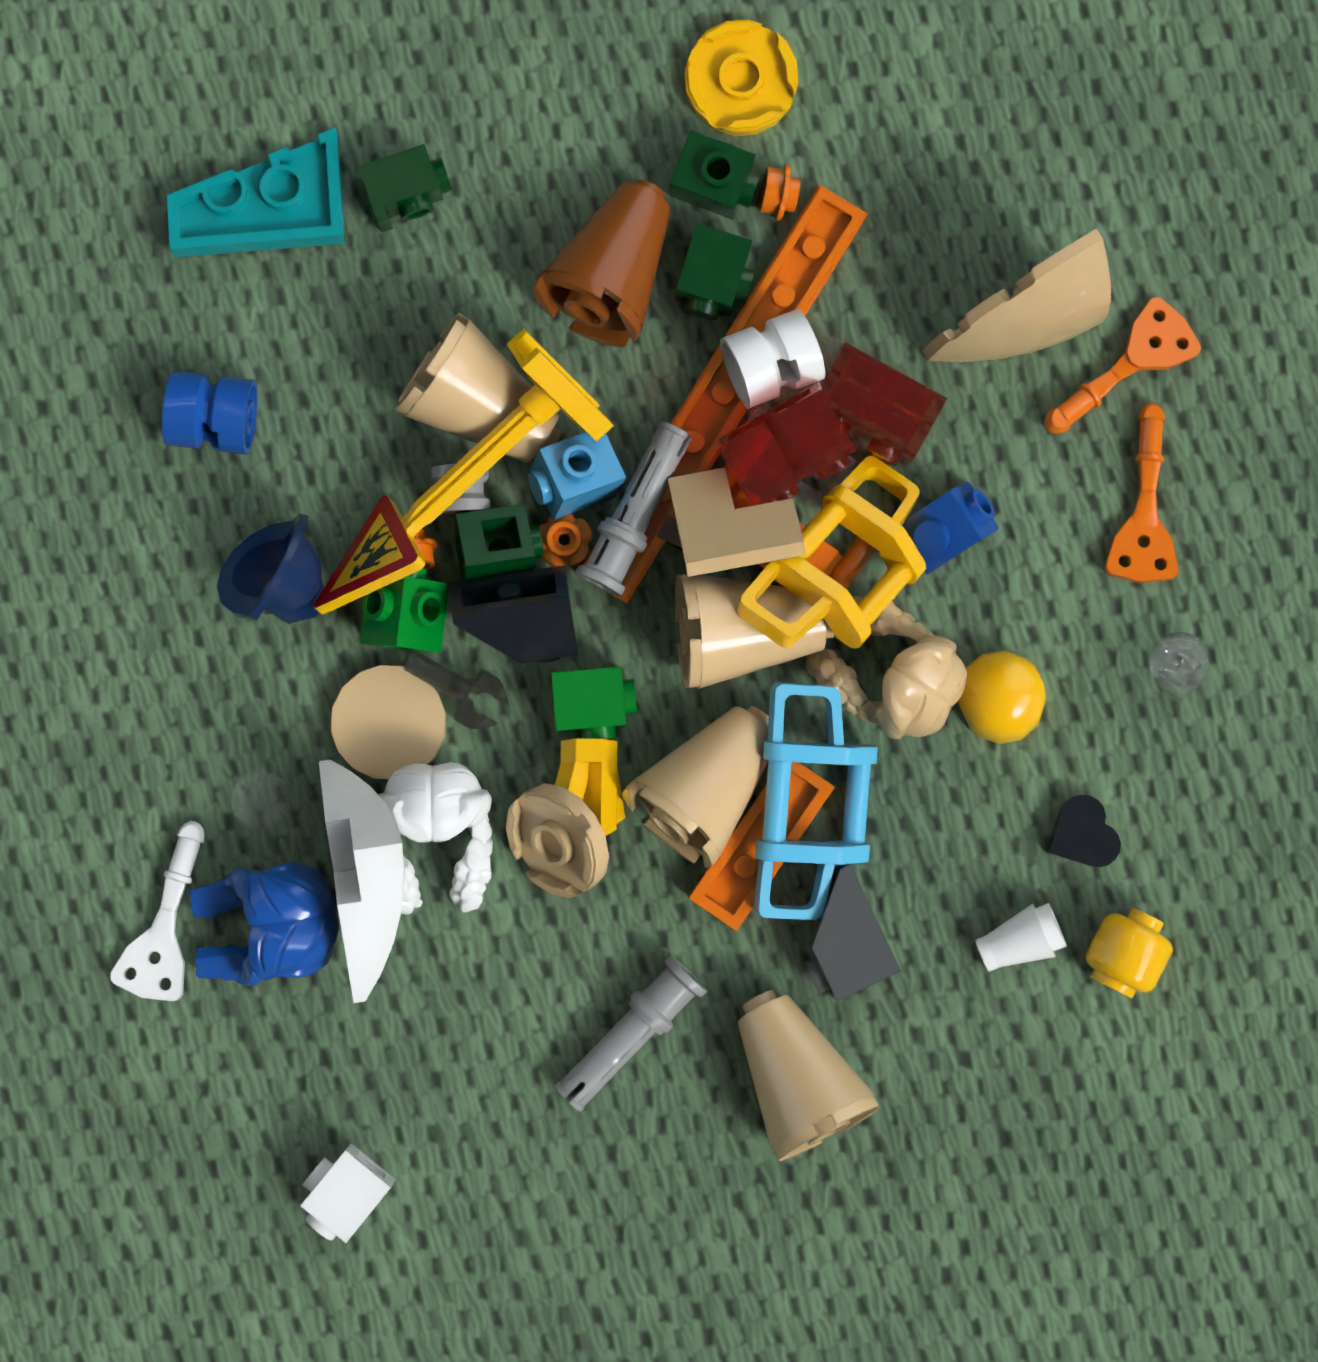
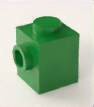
M622 667L551 673L557 732L580 731L581 739H615V727H626V714L637 713L634 679H623Z

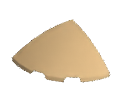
M1097 228L1033 267L1031 272L1015 283L1017 289L1013 291L1014 293L1011 297L1005 289H1002L966 313V318L957 324L959 327L957 330L947 329L935 337L922 350L928 361L944 362L1003 359L1035 352L1061 343L1103 323L1109 313L1111 303V280L1104 241Z

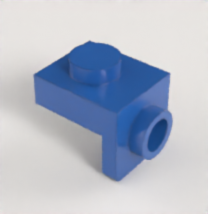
M968 481L953 488L907 518L902 525L926 563V574L936 570L998 530V525L993 519L995 512L991 502L982 491L974 489Z

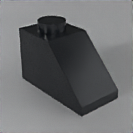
M565 565L450 582L453 624L519 663L533 661L552 662L561 657L578 655Z

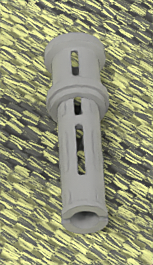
M659 421L652 440L612 518L606 517L605 521L600 522L597 530L601 535L586 565L578 566L575 572L578 577L608 593L622 596L625 590L622 581L636 553H643L647 546V536L644 533L669 485L668 478L673 477L682 456L693 439L686 431L670 423Z
M670 955L665 960L666 968L643 992L636 990L630 996L631 1000L628 1004L631 1009L561 1081L554 1085L565 1099L581 1082L584 1083L569 1102L578 1111L582 1112L585 1105L640 1050L655 1032L659 1035H662L664 1032L668 1033L674 1027L672 1023L674 1017L695 996L703 997L708 992L702 982L673 955Z

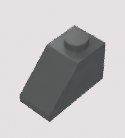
M851 864L837 867L830 884L824 913L817 920L809 942L814 958L806 961L805 964L819 994L830 989L833 998L839 1001L897 974L901 970Z

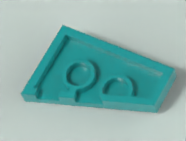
M335 127L317 135L318 140L291 151L288 147L270 153L268 154V160L239 172L230 169L168 194L169 250L173 257L346 244L340 146L337 128Z

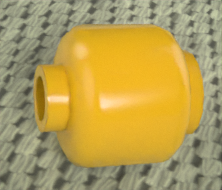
M1133 907L1128 917L1118 913L1106 915L1086 951V962L1094 969L1090 977L1131 999L1136 991L1140 993L1151 992L1155 988L1173 952L1171 942L1159 934L1164 923Z

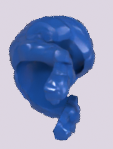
M290 861L265 871H249L245 868H239L228 874L225 880L220 879L211 885L205 884L200 885L196 889H191L190 906L194 917L213 918L218 913H228L237 907L243 908L245 918L250 925L248 946L242 949L236 945H227L222 948L214 946L206 949L199 947L195 959L197 967L196 976L206 979H217L220 977L225 981L236 980L237 983L244 986H254L261 983L262 980L266 981L276 977H306L327 965L335 951L334 945L337 942L340 926L336 900L331 889L326 885L324 875L313 867Z

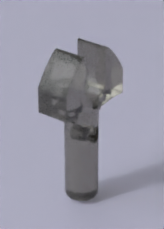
M416 650L409 653L404 661L403 667L405 671L453 698L456 711L452 719L469 729L487 728L497 724L494 720L475 711L473 701L468 697L469 693L478 695L485 692L503 704L508 705L507 695L500 679L483 669H480L476 677L464 679Z

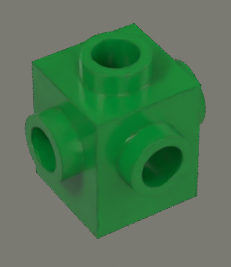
M422 568L413 574L365 595L362 601L363 616L359 644L403 651L441 653L444 625L447 617L449 584L426 580L427 569Z

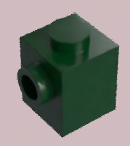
M690 130L670 182L669 196L733 220L739 205L750 208L760 182L761 175L752 172L756 154Z
M696 224L676 288L675 300L685 302L684 311L700 318L716 320L718 313L730 316L734 302L746 304L755 271L745 268L752 240L705 225Z

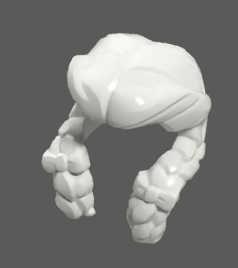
M448 762L434 766L415 763L403 766L390 776L384 793L378 795L386 803L393 815L400 835L402 834L416 842H443L455 837L465 828L469 829L472 839L463 858L454 867L453 887L449 894L453 903L459 905L462 912L478 909L483 900V893L486 890L485 883H488L491 879L490 855L492 854L493 840L491 839L492 828L487 815L492 802L488 790L481 788L477 778L466 766L459 763ZM403 856L405 877L401 913L406 915L411 914L414 908L421 907L423 901L420 899L421 893L419 891V881L414 875L415 869L411 862Z

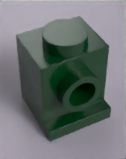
M425 144L358 166L376 220L382 232L393 229L390 221L391 217L400 215L403 221L423 217L434 210L433 203L443 200L442 194L453 191L442 158L430 161Z
M525 504L457 513L455 516L454 541L462 580L534 570L535 559L543 558L540 528L538 523L529 525ZM498 546L504 547L506 549L489 552L492 548Z

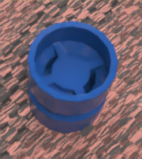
M173 370L167 381L163 402L162 436L164 444L167 446L199 449L205 441H208L215 451L248 455L253 443L258 407L256 381L222 376L216 384H212L206 374Z

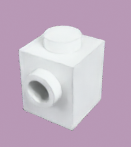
M351 1143L334 1164L324 1157L302 1184L311 1193L300 1206L309 1213L305 1219L316 1232L331 1241L338 1236L347 1243L390 1190L396 1179Z

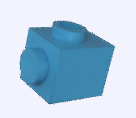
M585 432L540 448L530 468L531 472L528 474L529 486L535 500L539 505L546 504L553 520L615 498L626 479L606 433L597 442Z

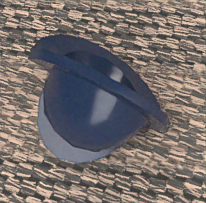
M298 513L292 521L271 524L251 534L231 552L221 568L217 583L220 602L224 607L237 617L258 620L263 612L274 615L288 624L309 620L319 613L313 608V605L324 586L321 578L320 559L304 534L309 516Z

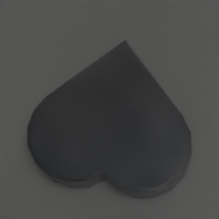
M1076 795L1070 797L1062 804L1047 853L1088 866L1103 867L1116 860L1120 853L1121 842L1117 832L1105 824L1106 813L1100 801L1090 795Z

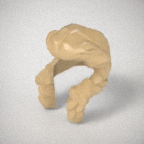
M857 595L852 596L857 605L863 599ZM894 601L889 603L870 626L871 635L886 636L888 634L904 636L910 645L909 648L903 650L895 657L891 667L885 673L882 685L883 701L868 700L857 682L855 670L847 666L843 659L837 657L835 651L824 649L823 651L807 655L804 665L805 669L816 679L819 685H828L836 688L840 692L841 704L845 710L853 716L857 715L862 721L881 726L885 734L892 739H901L903 736L922 737L939 731L944 726L951 707L962 696L966 685L967 671L962 660L955 653L957 645L946 637L935 636L920 622H915V618L911 614L902 612L901 609L896 607Z

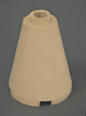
M459 312L440 334L439 337L444 339L443 343L438 342L431 352L429 351L401 394L398 400L400 403L395 407V410L405 417L478 444L520 405L518 400L532 386L475 324ZM558 413L543 426L537 424L505 455L528 463L537 455L540 448L557 443L562 434V431L555 427L559 418Z
M687 574L676 576L674 613L675 623L679 622L681 644H677L680 673L685 688L696 687L700 689L823 651L826 639L834 638L835 635L823 618L793 646L783 648L745 622L737 614L740 598L752 582L705 574L688 577ZM770 585L756 601L786 623L797 621L812 607L785 587Z
M738 706L733 707L632 780L622 793L627 806L633 812L640 804L649 814V818L644 825L656 837L692 863H695L702 855L704 868L710 869L724 851L768 765V760L763 759L764 741L768 737L769 716L754 706H750L747 710Z
M770 990L754 997L742 1006L746 1015L740 1018L737 1024L770 1147L780 1162L823 1143V1139L838 1131L840 1133L844 1132L879 1110V1104L875 1099L876 1095L789 995L777 998L774 991Z

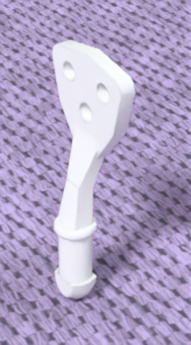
M196 821L184 823L178 830L177 836L179 837L168 871L164 872L166 879L161 906L151 928L126 947L111 972L113 984L141 998L177 1001L183 995L185 961L175 934L177 908L187 884L192 882V878H190L200 844H204V829ZM153 952L160 954V961L157 964H153L150 961V955ZM129 968L136 970V976L132 980L126 977V971ZM164 978H169L171 981V986L167 990L161 988V981Z

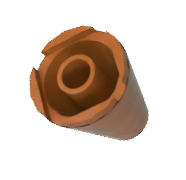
M645 180L620 184L538 276L532 289L536 301L546 313L555 318L558 311H562L567 316L575 319L570 330L601 344L625 347L630 337L633 343L638 339L643 329L671 214V208L665 200L664 192L655 184Z

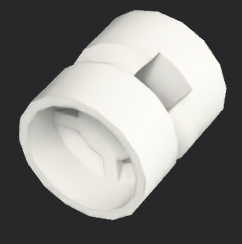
M799 309L766 321L763 332H759L754 327H749L720 339L722 357L737 396L747 409L779 397L781 386L785 385L794 391L825 379V366L819 344L808 320Z

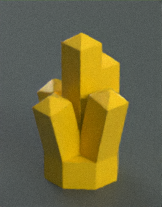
M580 738L561 740V763L555 785L562 786L580 797L596 815L605 836L617 830V824L626 818L617 768L618 741Z

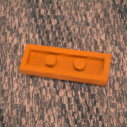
M797 762L791 763L786 840L799 841L835 786ZM766 784L734 829L720 858L710 869L706 870L688 899L735 931L739 929L754 907L758 859L755 858L756 840L763 837ZM773 862L772 879L784 862Z

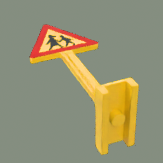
M524 328L506 345L534 386L518 400L520 405L416 500L404 516L401 515L395 502L387 495H384L379 500L316 599L313 608L324 615L421 570L425 566V560L414 541L416 533L424 526L433 522L537 424L543 426L559 410L596 442L614 426L598 409L599 403Z

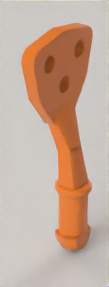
M1155 297L1150 299L1131 324L1123 355L1109 371L1089 384H1081L1077 392L1057 408L1053 407L1044 419L1046 430L1056 435L1067 432L1071 429V425L1092 408H1098L1101 405V399L1118 382L1138 371L1168 370L1195 358L1201 351V345L1186 319L1162 298ZM1154 313H1158L1162 316L1161 322H1158L1154 319ZM1149 340H1155L1158 343V348H1153ZM1177 341H1182L1185 344L1184 350L1179 349Z
M1150 402L1142 407L1137 420L1140 422L1139 454L1136 455L1135 461L1138 463L1139 492L1134 511L1113 536L1104 564L1105 572L1109 576L1139 584L1170 581L1179 572L1173 540L1157 515L1156 488L1160 466L1164 462L1162 434L1163 423L1166 422L1163 408L1159 404ZM1139 537H1143L1147 540V547L1143 548L1139 546ZM1120 557L1128 559V567H1122L1119 564ZM1155 560H1161L1164 563L1165 567L1163 570H1158L1155 567Z

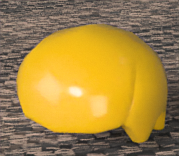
M1002 650L981 654L966 667V685L962 696L958 700V705L972 733L985 740L997 744H1005L1022 740L1039 725L1046 702V693L1041 675L1030 660Z

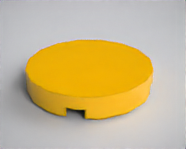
M749 19L725 21L707 30L691 50L685 66L686 96L695 114L713 130L732 136L757 135L775 126L791 108L798 87L797 60L787 41L776 31L774 33L770 29L762 27L761 23Z

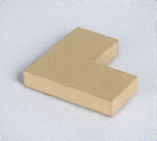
M725 467L668 478L688 577L805 555L804 540L793 498L735 509Z

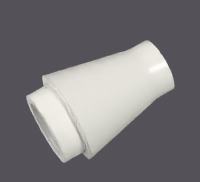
M1032 903L987 935L975 939L980 955L989 972L1000 967L1056 957L1054 951L1067 946L1049 903L1037 908Z

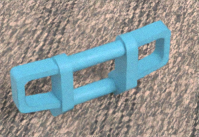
M776 682L770 688L768 737L764 741L763 759L768 760L763 837L756 840L755 852L758 866L754 910L764 918L819 919L825 910L835 864L844 865L869 862L870 843L865 842L870 770L871 764H877L878 746L863 743H844L841 695L836 688L828 685ZM790 695L823 697L826 703L828 743L783 741L784 708L787 697ZM792 762L848 765L842 840L825 842L786 840ZM774 861L818 864L812 895L806 905L770 904Z

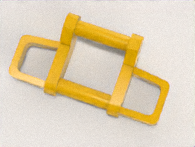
M867 456L840 485H835L822 499L823 507L801 531L805 555L766 562L764 570L742 594L737 607L738 616L783 648L793 646L824 618L837 639L850 648H859L870 636L871 624L906 584H914L926 570V563L902 526L918 499L920 493L918 486L878 458ZM872 480L899 498L902 503L891 518L854 491L864 481ZM838 524H841L880 551L879 555L888 568L887 572L858 605L846 588L806 561ZM774 580L812 606L797 621L786 623L756 602Z

